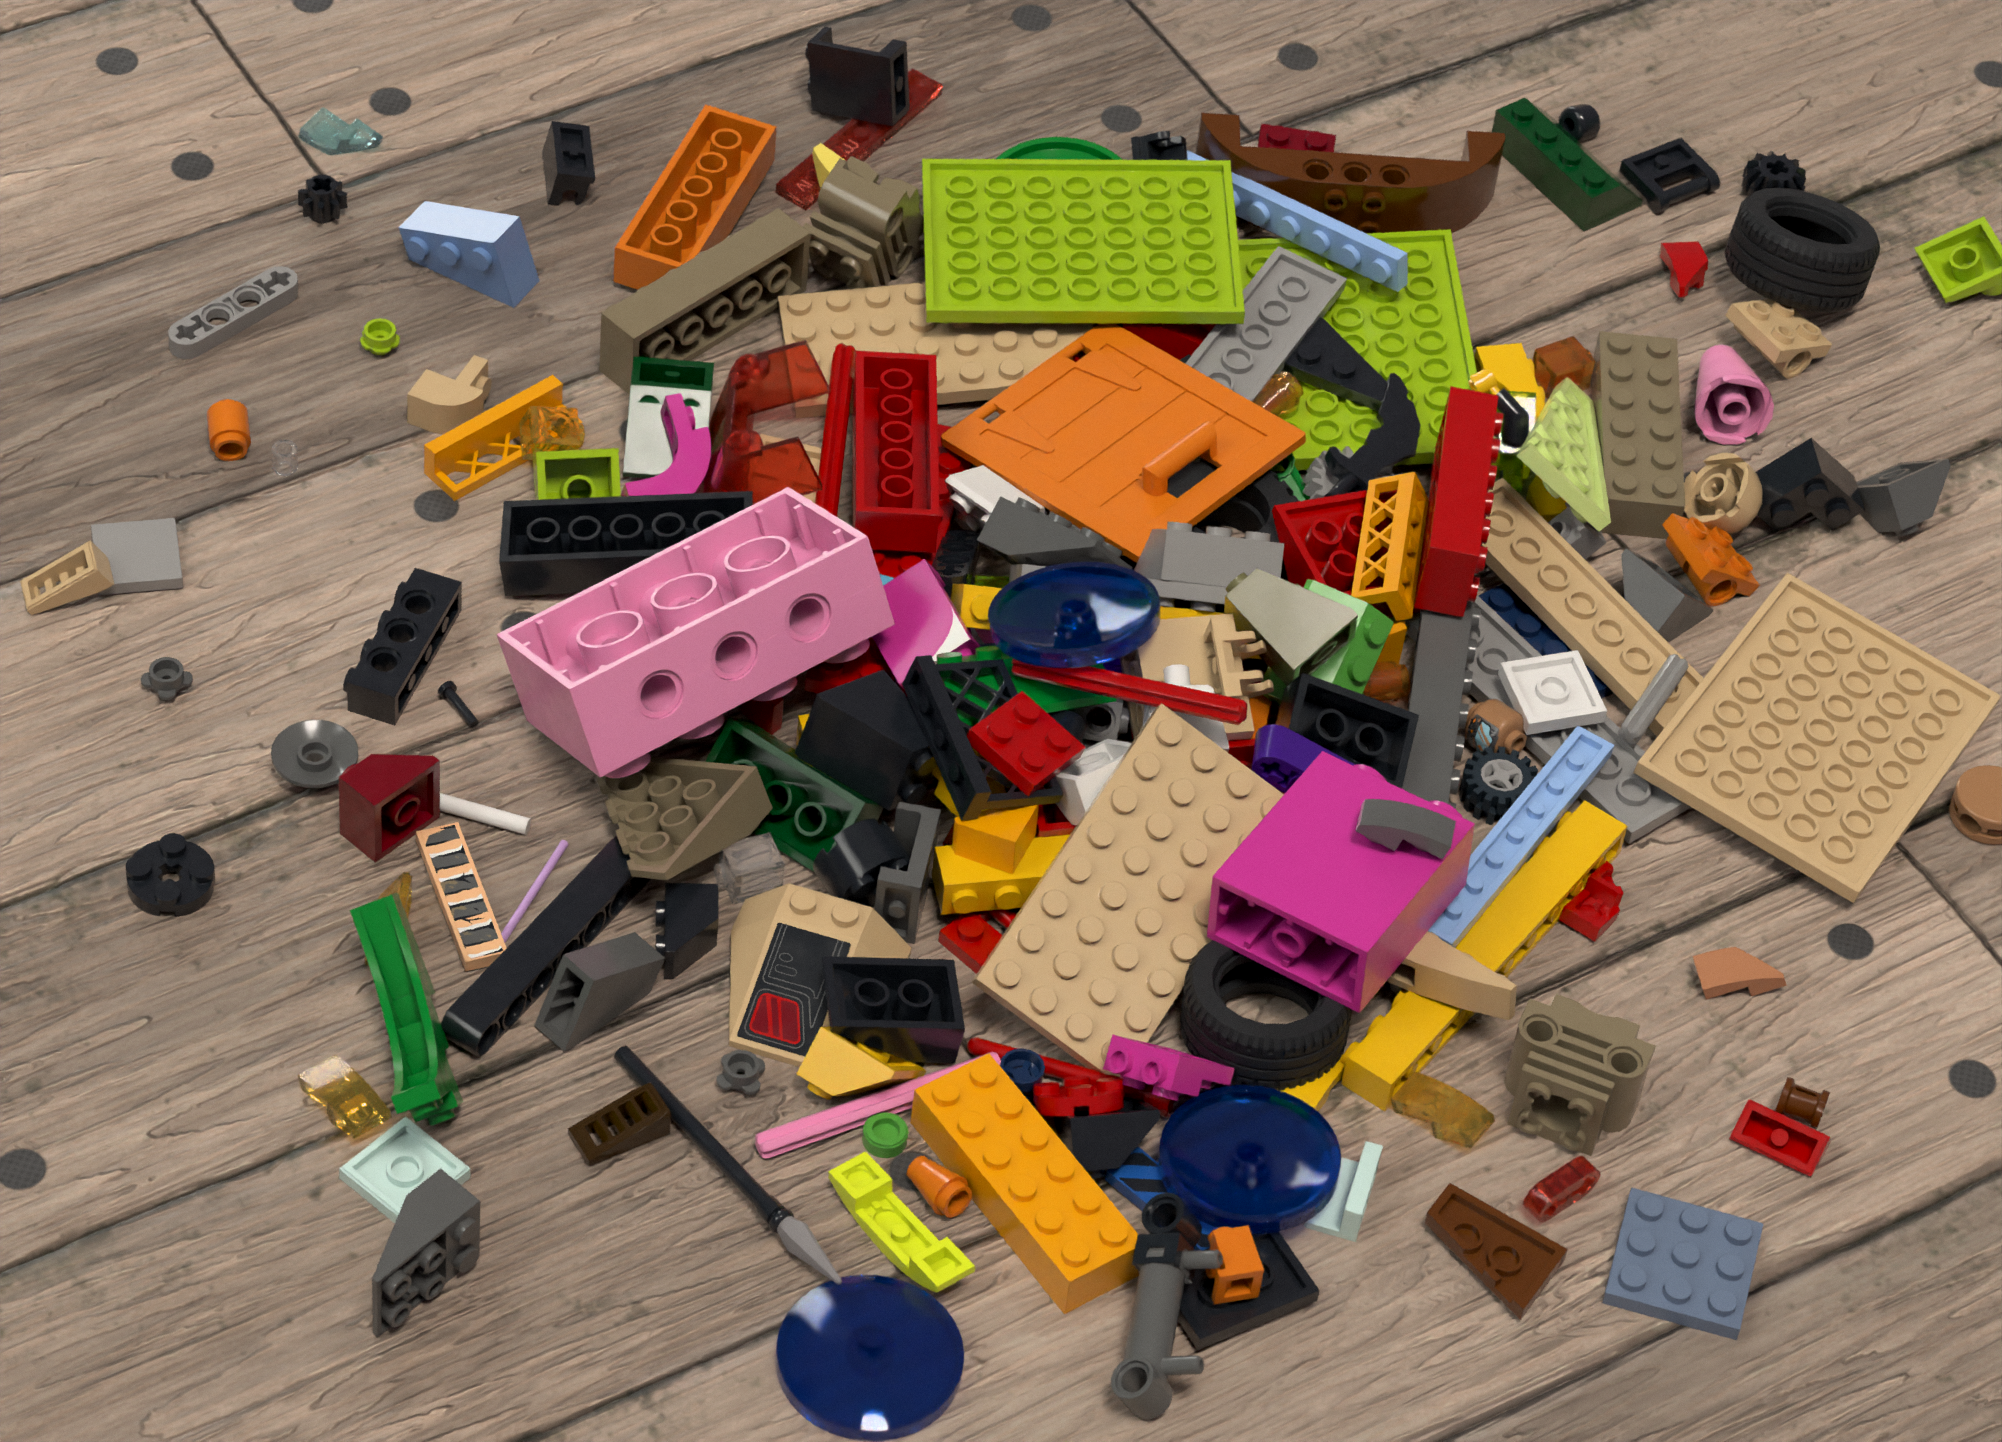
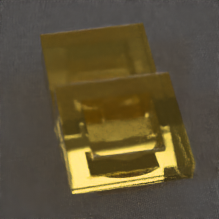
M336 1054L298 1075L302 1091L325 1106L330 1122L353 1139L392 1118L389 1108L373 1088Z
M1414 1072L1391 1098L1395 1113L1430 1123L1433 1137L1470 1149L1495 1122L1494 1115L1469 1096L1439 1080L1418 1072Z

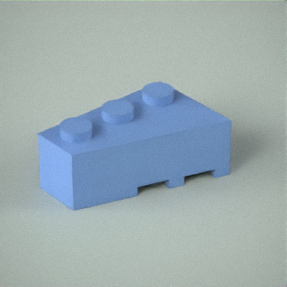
M424 201L398 227L409 260L513 308L539 282L520 216Z

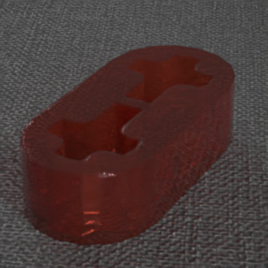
M1578 1156L1539 1181L1526 1195L1523 1206L1540 1223L1546 1222L1587 1195L1598 1182L1601 1172L1584 1156Z

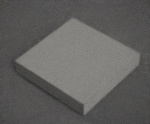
M175 518L91 525L92 542L107 556L115 583L110 588L99 592L98 595L183 588Z

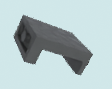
M899 802L896 808L894 834L911 858L907 871L886 867L880 868L874 910L906 943L915 944L932 877L934 850L937 846L941 810L923 805Z

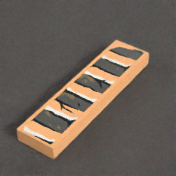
M456 822L416 831V843L465 972L490 966L507 947L459 823Z

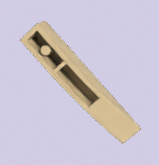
M1426 932L1386 981L1418 995L1461 1009L1505 1020H1510L1515 1016L1517 985L1504 975L1497 974L1477 962L1471 955L1463 953L1444 942L1432 932Z

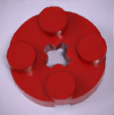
M1081 1075L1064 1077L1063 1086H1060V1083L1057 1082L1034 1084V1104L1037 1112L1045 1116H1074V1112L1089 1111V1115L1116 1111L1124 1107L1123 1078H1103L1096 1080V1084H1090V1076Z

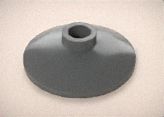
M305 720L288 726L278 734L272 745L271 759L277 773L286 781L301 787L321 788L339 783V776L342 775L344 770L352 764H357L358 745L353 735L339 724L326 720Z

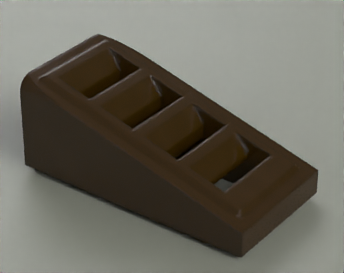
M650 1082L630 1091L569 1127L568 1135L588 1166H592L670 1134L671 1113ZM631 1118L634 1125L629 1126L626 1120ZM612 1125L618 1132L614 1137L608 1129ZM596 1132L603 1143L596 1146L590 1134Z

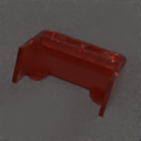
M807 340L756 354H745L735 361L710 419L711 457L704 478L703 493L753 491L754 504L787 487L802 496L822 490L823 485L799 436L763 446L759 433L753 431L755 413L830 392V387Z

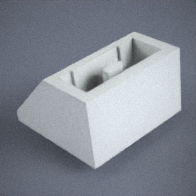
M983 465L951 474L945 480L950 495L949 502L955 508L957 515L955 520L963 530H972L980 534L1000 496L1016 503L1018 497L1023 498L1038 506L1040 512L1047 515L1045 507Z

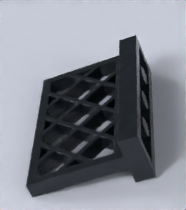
M931 655L915 657L902 685L961 821L977 819L981 811L985 809L1059 803L1064 794L1056 777L1043 785L1045 789L1037 790L1028 797L991 763L975 755L967 737V733L972 727L962 722L956 712V709L959 708L980 722L991 714L995 705L1001 707L1018 694L1003 659L935 664ZM994 675L1000 687L999 690L996 691L976 679L977 676ZM942 678H950L964 686L961 693L958 694L947 688ZM968 690L990 701L991 703L985 710L966 699L965 695ZM987 776L1009 788L1008 793L991 794V789L986 780Z

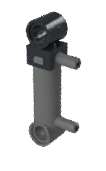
M1167 1192L1151 1198L1144 1206L1142 1212V1223L1149 1234L1137 1236L1132 1264L1139 1271L1123 1361L1114 1369L1111 1377V1387L1117 1397L1134 1415L1146 1420L1157 1418L1170 1406L1173 1397L1172 1388L1167 1381L1168 1375H1199L1204 1370V1360L1201 1356H1172L1184 1284H1193L1196 1269L1220 1268L1223 1263V1256L1219 1250L1195 1251L1193 1249L1201 1238L1202 1225L1180 1197L1174 1193Z

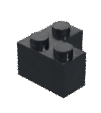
M1812 438L1756 472L1763 491L1762 505L1757 515L1776 532L1809 512L1832 531L1865 511L1854 475Z

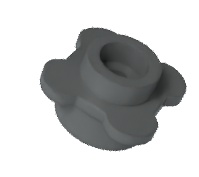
M172 657L156 659L151 663L149 672L141 676L142 686L156 691L162 700L175 698L176 693L181 688L188 687L193 682L192 674L184 671L182 663Z
M735 1050L722 1057L721 1065L723 1066V1071L716 1078L717 1086L720 1089L744 1091L748 1095L755 1094L760 1090L759 1075L765 1071V1063L762 1059L747 1050Z

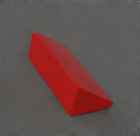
M1748 1099L1729 1138L1810 1178L1831 1142L1830 1136Z

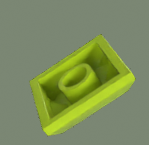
M1984 216L1914 248L1915 253L1945 303L1979 292L1988 296L2002 294V244Z

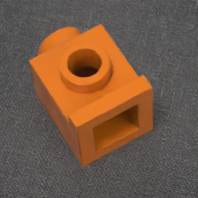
M1249 1226L1235 1228L1220 1227L1213 1230L1207 1238L1210 1245L1209 1250H1219L1223 1256V1263L1220 1268L1205 1269L1208 1278L1215 1279L1212 1292L1214 1305L1259 1297L1264 1268Z

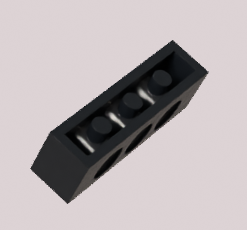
M414 568L407 582L402 581L399 584L393 606L390 611H383L378 622L377 633L373 639L368 638L365 641L356 668L351 667L345 676L343 691L347 692L348 711L394 726L396 725L462 611V582Z

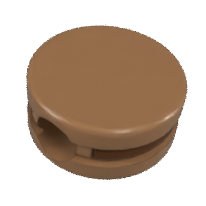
M1992 765L1977 766L1965 771L1956 783L1949 805L1950 818L1956 828L1968 838L1983 844H2002V767Z

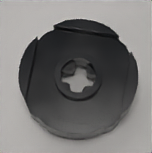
M166 834L159 841L143 846L125 865L128 895L140 910L150 915L160 916V911H175V917L192 914L208 903L214 891L215 866L211 856L202 847L186 841L180 834ZM166 874L179 875V880L176 882L172 879L162 881V878Z

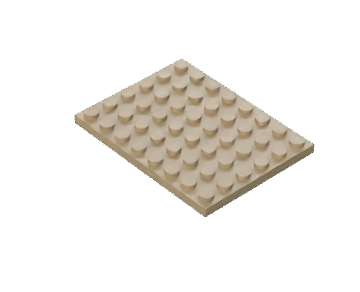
M1786 573L1640 758L1633 773L1845 899L1855 903L1996 708L2001 695L1793 575Z

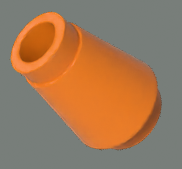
M926 1156L917 1157L909 1165L907 1177L937 1215L953 1218L967 1208L972 1198V1190L968 1187L966 1178L929 1160Z

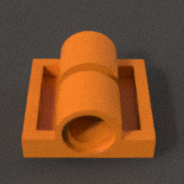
M1673 513L1662 524L1669 534L1666 539V547L1684 573L1687 574V577L1707 605L1718 606L1724 604L1737 593L1750 597L1760 586L1751 573L1753 570L1752 565L1746 558L1735 551L1731 545L1733 539L1727 531L1717 526L1709 529L1695 517L1688 519Z

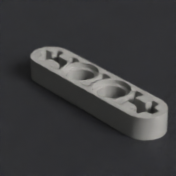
M272 267L178 320L168 330L169 351L178 358L193 359L292 303L298 296L297 274L288 267ZM244 300L259 302L254 307H243L239 303ZM213 318L228 320L223 325H212L208 321Z

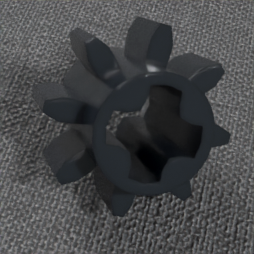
M316 175L310 180H306V189L298 190V205L303 207L304 217L309 216L311 220L317 223H329L340 218V209L347 208V192L342 191L341 181L336 182L333 177L328 175Z

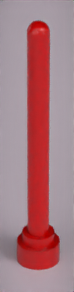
M978 1037L971 1038L967 1043V1050L972 1055L982 1056L990 1052H996L1000 1060L1007 1052L1018 1049ZM1039 1055L1044 1061V1075L1062 1080L1064 1077L1090 1076V1084H1096L1098 1079L1119 1078V1076L1104 1074L1094 1069ZM1146 1084L1144 1090L1123 1085L1124 1097L1144 1100L1158 1108L1160 1116L1166 1118L1170 1116L1175 1100L1152 1094L1154 1085Z

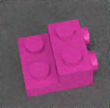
M1112 1035L1103 1067L1104 1070L1120 1074L1119 1078H1123V1085L1144 1090L1146 1083L1154 1085L1152 1094L1178 1101L1180 1093L1198 1097L1200 1088L1210 1090L1212 1082L1230 1086L1235 1069L1168 1047Z

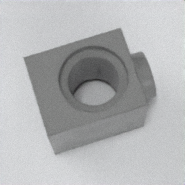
M1116 699L1115 702L1070 709V711L1079 714L1087 725L1083 739L1095 741L1117 740L1118 732L1127 734L1130 716L1128 708L1123 707L1124 700ZM1094 707H1103L1110 712L1112 719L1104 726H1096L1090 722L1087 714Z

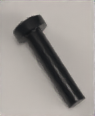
M447 681L443 683L438 689V694L441 698H447L470 728L477 726L479 723L478 719L456 693L457 686L454 682Z

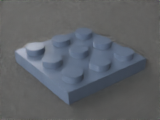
M1631 1187L1602 1303L1737 1340L1764 1223Z

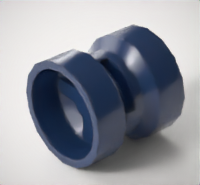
M1024 1048L1013 1049L1002 1057L1000 1067L1032 1106L1035 1107L1033 1085L1042 1083L1045 1071L1044 1061L1039 1054L1032 1050Z

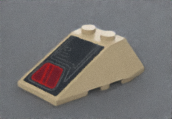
M788 883L745 899L732 927L730 939L729 1046L800 1067L820 1027L830 1026L821 963L823 956L909 958L912 948L872 907Z

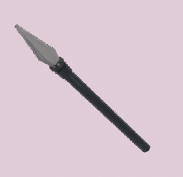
M628 1046L620 1047L614 1055L617 1062L640 1086L650 1082L653 1084L669 1108L673 1121L756 1207L757 1212L769 1225L771 1231L779 1234L787 1251L840 1285L842 1283L841 1278L808 1225L794 1218L791 1210L786 1209L774 1196L769 1195Z

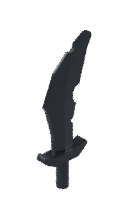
M1391 373L1387 379V389L1376 416L1381 427L1370 430L1364 445L1350 459L1341 454L1337 447H1330L1324 456L1326 464L1332 475L1338 478L1339 481L1324 497L1346 494L1352 490L1355 492L1367 490L1369 480L1376 479L1375 477L1380 472L1406 458L1415 457L1421 425L1414 403L1407 397L1408 390L1397 374Z

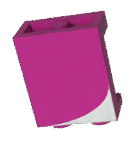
M925 559L883 585L895 625L872 636L897 682L903 689L902 683L916 656L931 655L933 660L937 661L936 655L940 653L960 652L962 656L976 654L975 649L980 647L969 633L943 588L946 585L939 573Z

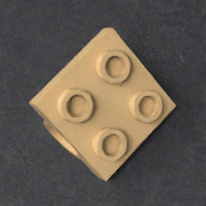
M1771 299L1732 303L1725 315L1734 324L1735 330L1788 379L1802 373L1813 358L1826 357L1832 346L1821 334L1820 328L1808 322L1796 308Z

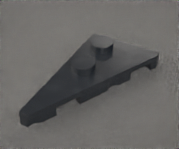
M1322 317L1316 321L1284 363L1282 370L1284 375L1377 412L1387 389V381Z

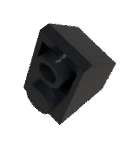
M665 883L664 901H656L655 927H664V935H656L655 950L665 957L664 979L673 980L717 946L719 920L718 884Z

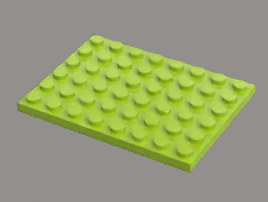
M922 159L926 323L1244 324L1245 308L1230 160Z
M1451 229L1367 233L1408 253L1407 285L1398 292L1285 238L1238 240L1243 290L1278 246L1347 278L1344 291L1323 318L1386 381L1391 373H1395L1402 379L1408 390L1407 397L1414 403L1421 425L1415 457L1406 458L1395 465L1433 463L1435 445L1450 386L1471 390L1468 384L1470 376L1477 373ZM1282 371L1256 403L1306 433V442L1292 452L1297 470H1307L1315 458L1319 457L1324 450L1328 451L1330 447H1337L1342 452L1346 446H1349L1355 454L1364 445L1370 430L1381 427L1379 420L1376 418L1377 411L1284 375ZM1279 464L1270 469L1271 471H1285Z

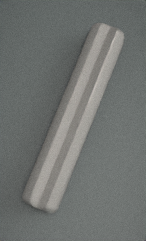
M1677 654L1670 655L1622 723L1618 731L1621 739H1626L1629 744L1639 742L1685 675V671L1689 667L1686 659H1680Z

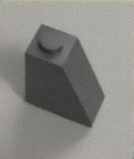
M635 932L563 954L534 1025L564 1052L571 1050L650 994L665 957Z

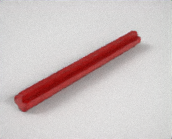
M843 343L835 346L832 357L815 504L836 517L839 506L856 350L852 345L846 346Z
M1019 652L1018 655H1014L1012 660V673L1021 678L1157 707L1162 703L1175 712L1233 725L1241 724L1247 717L1248 705L1242 699L1027 652Z

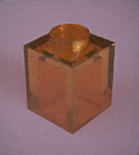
M1574 336L1534 350L1532 359L1535 370L1534 377L1537 385L1543 387L1547 400L1555 386L1566 377L1574 382L1582 391L1589 389L1595 360L1590 351L1585 349Z

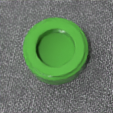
M881 1112L872 1115L866 1120L863 1127L862 1142L870 1154L879 1158H892L905 1150L908 1141V1126L901 1117L893 1113Z

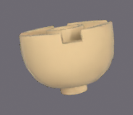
M1723 452L1708 457L1703 461L1706 464L1705 467L1698 473L1692 470L1684 482V512L1687 514L1688 519L1695 517L1709 529L1717 526L1729 534H1733L1748 526L1757 516L1762 505L1763 491L1758 475L1749 464L1736 454Z

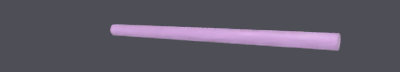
M566 840L560 841L501 934L505 943L569 844Z

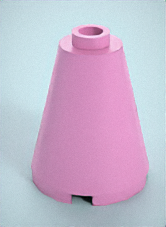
M1716 345L1706 350L1700 359L1694 406L1695 420L1703 434L1709 440L1722 445H1738L1746 442L1745 438L1757 432V435L1765 431L1772 420L1774 409L1772 395L1767 386L1733 348L1726 345Z

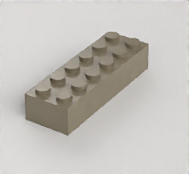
M777 208L764 217H759L752 224L737 233L727 236L717 245L700 252L693 259L678 268L671 269L651 284L639 288L634 294L619 303L609 306L601 313L599 371L630 395L634 356L691 361L777 309L778 296L805 292L807 289L811 233Z
M1599 331L1591 364L1592 400L1594 401L1611 523L1603 528L1601 532L1667 539L1669 534L1662 524L1672 513L1683 517L1685 509L1677 339Z

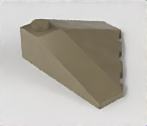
M651 757L647 766L632 775L621 778H609L606 776L597 778L602 794L608 795L609 799L605 800V804L612 823L619 825L620 829L615 830L622 851L624 854H629L631 858L626 862L632 877L669 880L750 835L772 810L767 792L755 766Z

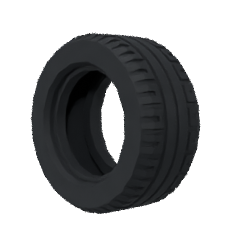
M1787 188L1762 189L1743 200L1725 247V257L1730 271L1751 290L1790 307L1827 313L1846 310L1863 298L1880 253V243L1875 229L1855 211L1828 198Z
M1212 940L1198 951L1189 964L1183 990L1180 1026L1185 1045L1192 1055L1235 1068L1231 1085L1251 1091L1273 1092L1277 1089L1285 1090L1287 1087L1291 1089L1296 1088L1298 1085H1306V1082L1311 1083L1316 1078H1321L1323 1073L1326 1074L1331 1068H1334L1336 1062L1340 1060L1344 1053L1352 1009ZM1243 994H1272L1293 1001L1305 1009L1309 1015L1287 1024H1264L1241 1017L1228 1008L1225 1002L1228 999Z

